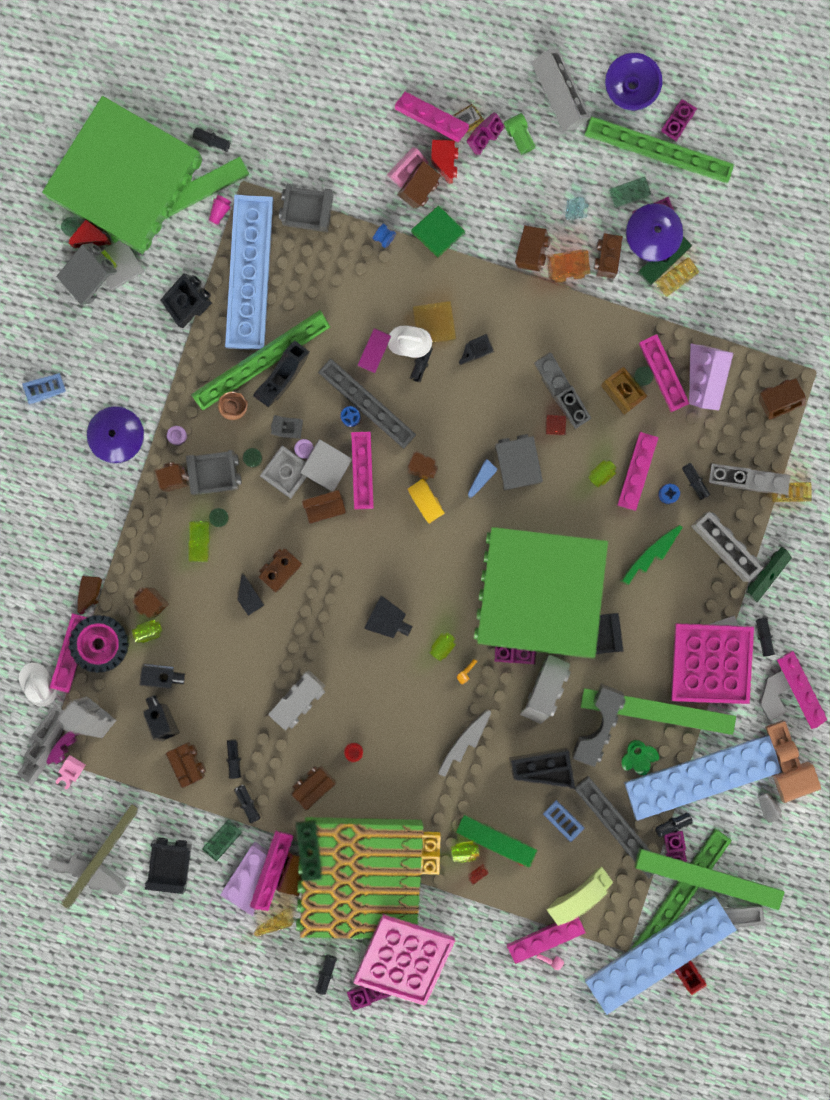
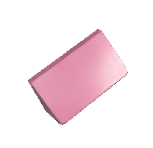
M411 148L387 175L402 188L417 164L423 161L427 164L429 162L417 148Z

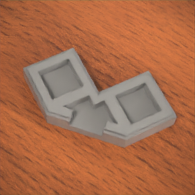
M782 669L766 678L765 688L759 704L769 721L787 712L778 696L780 693L791 688Z

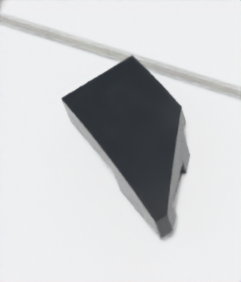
M488 334L469 341L468 344L466 343L462 358L459 360L460 365L495 352Z
M242 573L237 591V600L249 616L263 607L264 603L248 578Z

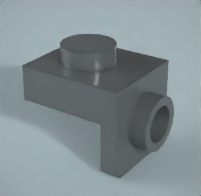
M274 415L271 423V434L284 438L301 439L303 420Z

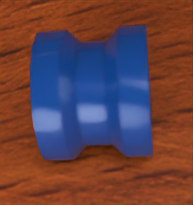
M382 224L374 234L373 240L379 241L382 247L387 248L396 236V232L387 229V225Z
M348 406L342 410L341 420L344 425L354 427L360 422V413L355 407Z
M674 484L664 485L659 490V499L665 504L676 502L680 497V490Z

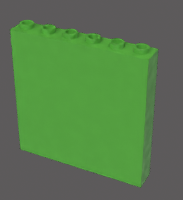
M102 96L42 193L49 200L83 220L89 221L95 227L143 254L145 250L147 251L150 248L151 240L155 234L160 232L164 219L170 216L174 203L180 200L182 190L191 182L195 169L197 170L201 166L202 156L196 149Z
M492 527L491 532H487L486 543L490 545L489 551H485L484 555L487 569L482 571L481 581L485 582L484 589H480L479 594L482 608L477 610L476 620H480L479 628L475 627L474 639H478L477 643L594 659L608 541Z

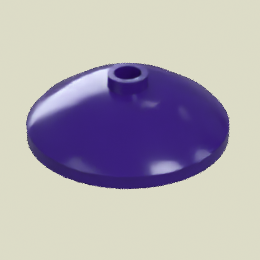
M627 53L618 57L609 66L605 77V88L609 98L617 106L631 111L647 108L654 103L661 92L663 84L659 66L653 59L641 53ZM633 84L635 88L630 89L628 85Z
M657 203L647 204L637 209L630 217L626 226V240L632 252L639 258L650 262L662 261L671 257L680 247L683 240V225L676 212L668 206ZM659 227L660 233L655 232L654 228Z
M119 406L104 408L93 416L88 425V445L91 451L105 462H126L132 459L143 445V425L136 414L126 408ZM115 430V436L111 437L110 431Z

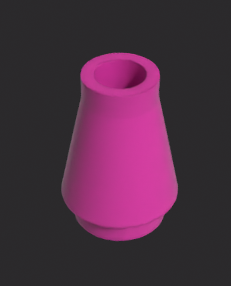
M217 195L216 199H213L208 220L219 225L231 208V201Z

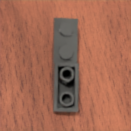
M549 352L535 361L534 365L542 376V381L572 426L576 429L592 419L575 389L569 384L552 353Z

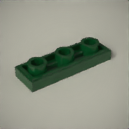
M683 236L680 247L671 257L667 258V262L648 261L637 273L651 286L693 245Z
M781 547L778 551H775L771 556L770 562L759 572L756 580L749 584L746 593L755 602L758 603L792 559L786 549Z
M316 820L296 822L302 881L322 879ZM312 850V853H306V851Z

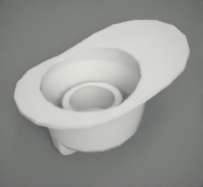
M399 326L394 328L389 334L391 338L388 347L397 355L419 358L425 356L432 346L430 334L421 328Z
M39 663L26 664L19 673V683L28 700L36 706H47L54 701L57 690L50 688L52 678L46 668Z

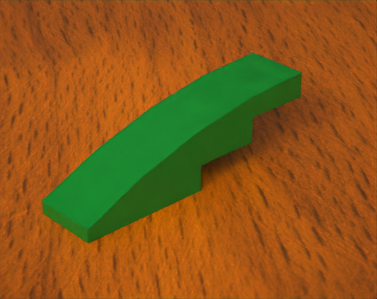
M681 525L675 526L655 540L630 565L620 581L629 585L638 570L644 573L655 558L663 560L683 527Z
M468 815L463 816L456 833L528 868H530L538 851L507 833L500 832Z

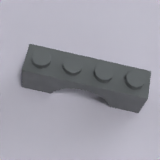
M600 684L594 703L602 713L601 724L594 733L578 737L572 752L573 759L593 767L596 766L597 762H601L604 754L602 751L604 744L607 745L609 743L611 727L616 726L618 716L616 715L619 709H623L626 701L622 691Z

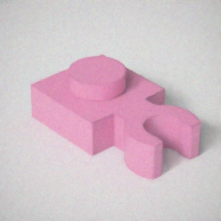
M69 755L59 770L61 774L57 778L56 783L58 784L63 780L66 782L65 789H68L73 781L76 782L86 765Z

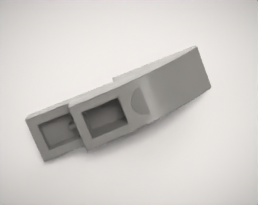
M712 464L709 483L743 490L787 495L790 475Z
M76 853L71 856L70 860L54 856L50 859L48 867L53 868L54 872L72 873V876L80 878L92 859ZM102 864L87 884L92 890L104 889L108 890V893L112 895L122 894L126 889V885L122 880Z

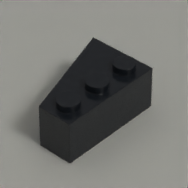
M567 748L509 757L514 780L575 789L571 760Z

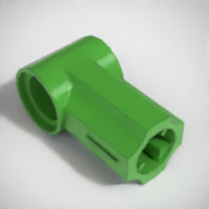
M522 113L504 121L505 129L508 135L513 138L521 155L529 153L536 148L528 131L527 121Z

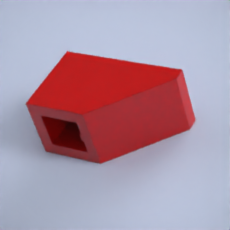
M432 139L431 165L449 184H453V178H457L458 166H454V159H458L459 147H455V141Z

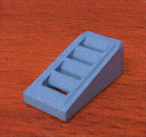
M60 373L22 383L28 404H33L66 392ZM53 380H56L59 389L54 388ZM47 382L49 383L51 391L48 392L45 386V383ZM39 385H41L42 390H43V393H41V394L39 393V390H38V387H37V386H39ZM31 388H34L36 395L32 396Z
M487 459L484 461L468 492L469 498H472L497 472V468Z
M557 800L543 813L570 842L585 829ZM559 808L560 811L552 817L551 814ZM564 813L566 816L558 823L556 820ZM570 819L572 822L564 829L562 825ZM576 825L577 828L569 834L568 831Z

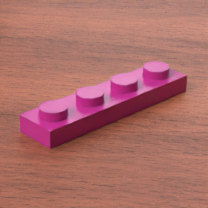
M406 91L395 103V110L458 143L469 130V124Z
M656 334L639 342L638 344L670 412L688 405L689 401L658 335Z
M351 432L354 510L374 509L371 432Z
M639 432L617 506L633 511L637 510L659 437Z
M72 613L50 688L70 693L78 664L75 663L70 654L69 638L75 626L88 617Z
M794 651L788 652L777 659L810 728H818L827 721V718Z
M275 831L249 907L257 910H269L294 835Z
M578 916L561 925L554 923L507 944V948L515 964L583 935L586 931Z

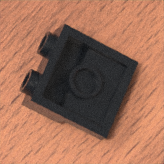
M185 273L160 299L180 328H184L195 315L201 316L212 304L209 299L211 297L210 293L200 287L201 280L195 275L191 276Z

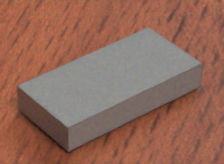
M760 904L723 908L735 928L765 925L763 906Z

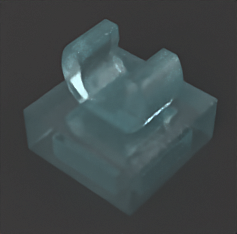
M576 197L567 200L565 219L572 221L588 216L584 214V209L588 208V204L584 203L585 198Z

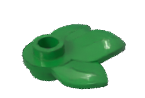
M632 740L627 745V753L622 757V768L624 771L634 768L639 775L645 776L650 771V762L658 761L659 754L653 746L645 745L640 740ZM640 748L638 752H634V750Z

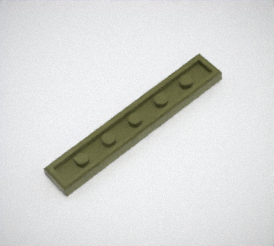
M131 804L60 904L63 908L70 909L138 813L137 807Z

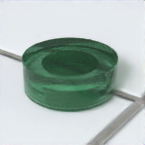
M68 217L63 220L61 229L66 236L72 237L81 224L76 218Z
M639 367L634 373V380L639 386H647L653 381L654 373L649 367Z
M249 448L244 452L243 461L248 467L255 468L262 463L263 457L259 450Z
M222 508L212 510L209 515L210 523L215 527H224L229 521L228 512Z

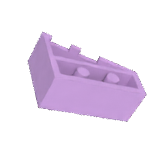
M691 344L689 404L705 409H720L733 353L709 346Z
M256 842L253 843L220 894L251 916L254 915L256 909L249 906L268 854V850Z

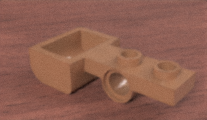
M782 720L766 726L768 736H770L782 771L772 775L781 801L787 803L821 790L813 764L808 761L800 764L799 752L791 739L786 722Z

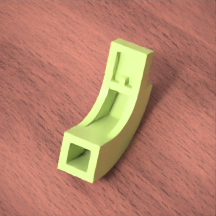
M602 867L597 868L577 889L567 895L558 897L548 907L547 911L557 925L567 923L582 915L608 893L606 890L612 885L613 881Z

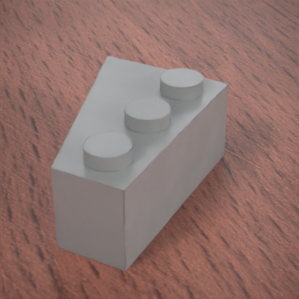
M551 655L547 656L535 680L534 688L529 693L527 705L524 710L522 709L520 715L539 724H542L548 717L554 715L557 708L554 705L556 699H560L564 691L562 684L564 681L567 682L571 673L568 670L570 667L569 663Z
M308 670L268 715L284 730L288 727L292 729L300 721L297 717L301 713L305 715L312 707L310 704L314 698L318 700L325 693L323 688L326 685Z
M87 696L73 700L57 719L61 722L60 726L68 732L72 731L98 738H103L117 721Z

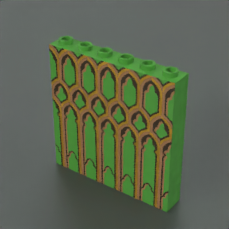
M305 817V821L316 820L322 879L298 881V893H301V900H297V912H301L300 918L296 919V930L300 931V938L371 939L382 914L418 925L423 842L422 820ZM307 850L306 853H312V850ZM299 862V874H302L301 864Z

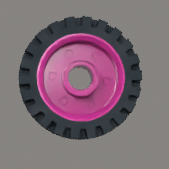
M95 615L83 619L72 630L71 637L69 638V650L75 663L81 668L95 673L107 672L117 667L124 660L129 647L128 635L124 627L115 619L104 615ZM98 638L104 642V646L100 650L94 646V642Z

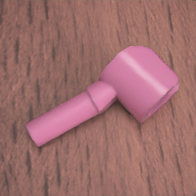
M538 954L536 957L550 964L555 970H560L564 965V961L558 956L554 960Z

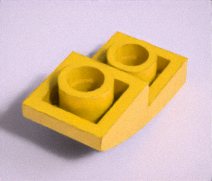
M421 479L407 488L418 509L429 524L445 514L426 480Z
M423 832L421 874L439 875L440 832Z

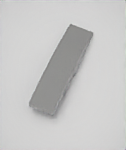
M54 705L33 733L32 737L35 741L24 754L28 759L17 773L31 785L34 784L45 768L46 760L63 732V728L60 726L61 722L57 719L64 710L57 705Z
M486 709L457 738L446 754L438 774L445 777L453 759L461 762L468 745L476 748L491 714L490 710Z

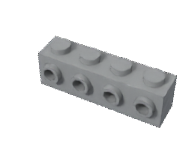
M559 49L546 50L532 62L535 74L539 77L542 89L550 101V106L558 118L560 127L563 131L575 130L590 119V115Z
M710 511L704 513L691 527L743 582H750L763 569L760 561L754 555H750L746 550L747 547L741 541H737L733 537V532L719 522L720 519L717 515L710 513Z

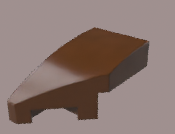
M82 576L77 604V612L83 615L88 607L99 603L97 598L102 584L100 577Z

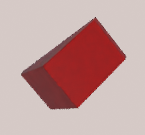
M87 220L82 223L69 239V244L73 248H80L82 244L90 243L97 246L111 245L110 239Z
M691 960L675 970L691 996L707 986V983Z

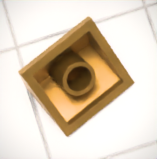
M622 367L600 385L624 415L647 397L646 393L625 367Z

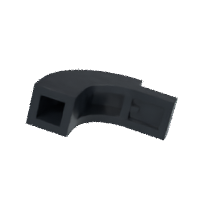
M294 340L284 350L278 365L267 380L254 392L253 397L269 408L291 385L303 367L310 351Z

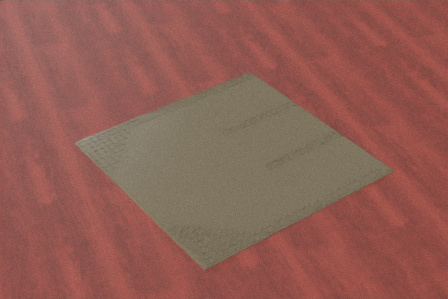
M242 181L236 195L273 197L265 346L319 310L323 313L330 328L302 345L310 351L303 367L284 394L278 400H275L269 408L253 397V395L271 375L279 361L232 391L241 393L245 400L248 401L247 411L240 419L232 421L224 418L218 410L219 400L202 411L191 394L258 351L225 347L233 203L204 288L210 293L211 297L209 299L212 304L201 316L195 315L98 600L99 603H97L93 615L111 617L124 627L128 635V652L124 660L117 667L107 672H90L78 665L70 693L66 694L62 710H65L73 700L87 696L117 721L103 738L84 734L75 737L77 741L69 747L66 746L69 752L64 755L66 758L61 762L64 763L70 755L86 765L83 770L273 834L275 831L294 835L293 840L297 842L296 822L305 821V817L422 820L423 832H440L439 875L421 874L420 883L547 926L556 923L547 911L548 907L558 897L567 895L577 889L597 868L602 867L613 883L606 890L608 893L599 902L579 916L586 931L580 937L627 952L630 949L653 876L648 878L642 870L634 867V860L575 789L514 780L509 757L567 748L569 750L575 786L589 776L650 851L661 854L664 837H658L655 828L669 821V818L673 817L675 808L637 821L624 782L642 777V775H639L634 768L624 771L621 760L627 753L628 743L632 740H640L645 745L653 746L659 754L658 761L650 762L651 766L648 774L690 761L701 729L617 714V724L615 727H611L609 732L611 734L609 743L607 745L604 744L602 749L604 752L602 760L593 767L573 759L572 756L578 737L594 733L602 721L601 711L580 707L583 688L598 691L600 684H604L622 691L625 696L702 710L708 709L709 702L671 700L675 623L710 624L731 616H735L737 620L749 582H743L691 525L704 513L710 511V513L717 515L720 519L719 522L724 527L726 526L733 532V537L737 541H741L747 547L746 550L750 555H754L757 558L777 493H763L709 483L712 464L784 474L817 372L812 368L449 248L437 258L418 238L395 231L396 236L390 245L384 248L379 241L373 240L374 234L380 227L379 225L331 210L328 232L283 226L281 219H279V210L284 205L282 193ZM411 326L426 330L430 334L433 350L428 360L429 366L426 367L421 382H415L409 378L415 365L414 360L417 358L397 355L389 349L388 345L375 373L358 366L374 328L390 334L396 327ZM488 334L495 352L460 365L459 360L462 358L466 343L468 344L469 341ZM656 334L658 335L688 401L691 344L709 346L733 353L720 409H705L688 404L676 411L670 412L638 343ZM549 352L554 356L569 384L573 386L592 418L576 429L542 381V376L534 365L535 361ZM330 358L416 434L405 449L400 447L318 373ZM622 367H625L647 395L643 401L625 415L600 386ZM796 378L806 395L805 406L769 420L759 402L760 393L768 387L773 388L785 380ZM348 406L355 407L360 413V422L354 427L344 425L341 420V412ZM273 416L302 419L301 439L309 440L313 446L320 439L352 458L351 432H371L374 509L354 510L353 464L351 461L334 490L340 491L346 513L310 524L302 501L332 491L307 477L290 499L260 477L282 445L296 455L294 447L301 440L272 435L271 423ZM180 426L186 431L187 439L182 445H173L168 441L167 432L171 427ZM643 432L659 438L637 510L633 511L617 506L638 434ZM528 434L529 437L534 436L543 482L504 491L495 444H498V440L509 438L512 441L517 440V436ZM228 450H233L235 454H238L239 465L236 468L237 473L241 474L242 480L239 490L191 495L190 485L169 492L159 488L155 470L164 468V464L175 462V464H179L187 470L186 456L188 455L199 456L228 452ZM415 452L423 454L425 458L428 456L434 459L435 465L438 466L434 478H429L426 482L433 495L437 497L445 514L430 524L426 521L407 488L421 480L419 475L414 476L408 473V465ZM487 459L497 468V472L472 498H469L468 492L484 461ZM688 463L693 464L700 478H703L702 481L711 494L706 498L704 497L703 500H699L693 487L689 486L690 482L682 470V467ZM667 484H674L680 490L679 499L670 504L661 502L658 496L660 488ZM681 525L683 527L663 560L655 558L644 573L638 570L629 585L620 581L630 565L648 546L675 526ZM492 527L608 541L600 615L619 613L624 652L596 654L595 658L592 659L536 651V664L494 662L495 646L478 644V639H474L475 627L479 628L480 620H476L477 610L482 608L479 594L480 589H484L485 582L481 581L482 571L487 569L484 555L485 551H489L490 545L486 543L487 532H491ZM286 548L303 565L278 593H275L259 578L261 574L259 571L266 563L270 564L274 560L272 556L279 549L283 550ZM242 573L248 578L264 603L263 607L249 616L237 600V591ZM142 587L144 589L146 587L155 588L169 603L155 618H148L145 614L141 615L134 608L135 604L132 602L136 598L134 595ZM380 596L385 597L406 613L403 621L413 626L408 636L397 631L395 637L391 638L364 629ZM100 638L96 639L94 646L99 650L102 649L104 646L103 640ZM548 655H551L569 663L570 667L568 670L571 673L567 682L564 681L562 684L564 691L560 699H556L554 705L557 708L554 715L548 717L542 724H539L520 715V713L527 705L529 693L534 688L535 680L544 660ZM475 659L477 663L467 673L470 680L460 684L457 680V675ZM143 663L174 667L173 672L185 673L184 685L172 683L171 688L139 686ZM309 670L326 685L323 688L325 693L318 700L316 698L310 703L312 707L305 715L301 713L297 717L300 721L292 729L288 727L284 730L268 714ZM162 673L160 674V678L162 680H167L168 675ZM153 695L157 696L159 703L168 706L180 734L163 742L153 740L143 714L144 710L149 709L145 699ZM486 709L490 710L491 714L476 748L468 745L461 762L453 759L446 776L438 774L446 754L457 738ZM63 729V732H62V734H61V736H60V739H61L68 731H66L65 729ZM230 739L237 740L238 755L241 757V778L229 779L228 762H226L228 758L227 740ZM190 742L191 745H195L198 752L196 757L198 762L204 764L206 773H204L205 777L181 788L166 756V752ZM350 743H358L363 748V756L357 762H350L344 756V749ZM636 748L634 752H638L640 748ZM314 766L317 768L323 766L336 781V785L306 811L292 796L291 793L294 790L292 786L300 779L304 781L309 777L307 773ZM239 785H245L251 800L254 799V805L261 816L254 823H249L243 808H240L241 804L234 792V789ZM556 800L585 827L572 842L543 815ZM557 808L551 816L554 817L560 809ZM563 813L556 821L559 823L566 815ZM468 815L537 849L538 851L530 868L521 866L517 862L456 833L463 816ZM568 819L562 827L565 829L572 821ZM574 825L568 833L571 834L577 826Z

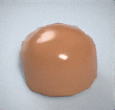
M231 391L224 393L219 398L218 410L224 418L233 421L245 415L248 401L245 400L241 393Z

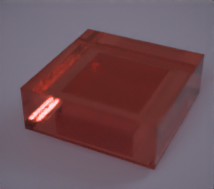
M547 415L546 435L565 436L566 416Z
M482 864L468 874V877L474 885L488 875L489 872L486 866Z

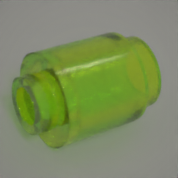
M603 460L590 472L588 479L597 488L601 485L604 486L617 474L615 471L617 467L610 460Z
M154 619L136 625V628L132 629L134 640L136 643L141 642L142 644L160 638V633L163 632L160 622H156Z
M448 632L446 634L441 633L430 647L429 653L439 661H442L443 658L446 659L457 645L454 642L456 638Z
M473 841L457 843L455 846H451L453 862L477 861L476 856H480L478 844L474 845Z

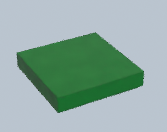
M438 205L412 228L411 233L438 258L465 234V230Z

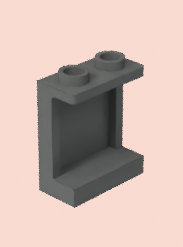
M287 183L286 189L282 190L284 205L279 210V219H281L283 226L328 232L334 196L333 189L325 188L323 192L296 188Z
M90 243L82 244L56 277L81 305L90 304L96 299L94 293L110 275H115L117 270L114 268L113 263L101 253V249L97 245Z
M528 434L517 436V440L510 441L509 438L498 440V444H495V450L497 451L504 491L543 482L534 436L529 437Z
M233 450L199 456H186L191 495L239 490V485L242 484L241 474L237 473L236 468L239 465L238 454H235Z

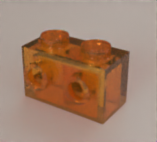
M580 249L546 255L548 275L555 282H564L568 277L582 279L585 278L586 274H590L588 250Z

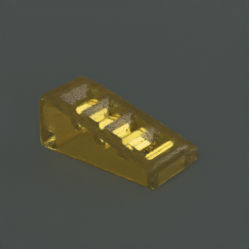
M688 257L655 283L667 298L697 276L699 270ZM683 266H686V268H687V269L689 270V272L691 273L690 275L688 274V272L685 270V268H684ZM678 270H679V271L681 272V274L684 276V278H685L684 280H683V279L680 277V275L677 273ZM671 275H673V277H674V278L676 279V281L678 282L677 285L675 284V282H674V281L672 280V278L670 277ZM664 280L668 281L672 289H669L667 287V285L664 283Z
M811 482L789 483V498H785L784 494H781V498H778L777 493H772V502L812 501ZM793 487H796V498H793ZM800 487H803V498H800Z
M290 907L259 925L255 929L254 935L257 937L291 927L294 919Z

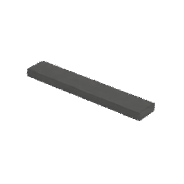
M331 358L320 369L318 373L400 447L405 449L416 436L408 426Z
M589 776L575 786V791L634 862H636L640 848L650 851ZM643 871L648 878L654 875V873Z

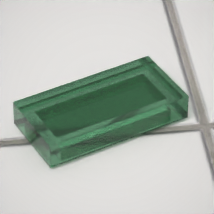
M645 176L609 189L615 208L651 196Z
M228 819L202 850L217 862L242 834V831Z

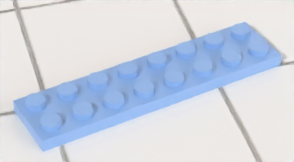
M234 195L226 348L259 350L265 346L273 197Z
M765 735L624 782L635 819L638 821L781 773L782 771L770 736Z
M712 896L586 978L585 982L607 1015L735 932L736 928L716 897Z

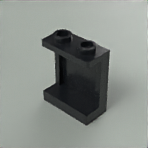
M619 613L600 615L595 655L624 652Z
M158 837L150 845L152 850L145 890L184 894L187 888L192 844H187L185 840L168 842L167 838Z

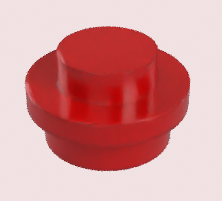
M350 743L344 749V756L350 762H357L363 756V748L358 743Z

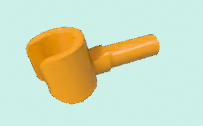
M475 659L457 675V680L460 684L470 680L467 673L477 663Z

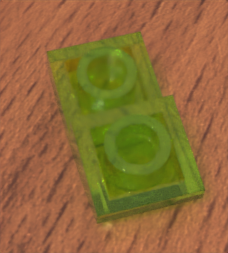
M190 521L189 562H208L210 521Z

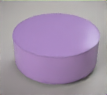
M173 426L167 432V439L173 445H182L187 439V433L182 427Z
M301 439L295 444L294 450L298 457L307 459L314 446L309 440Z

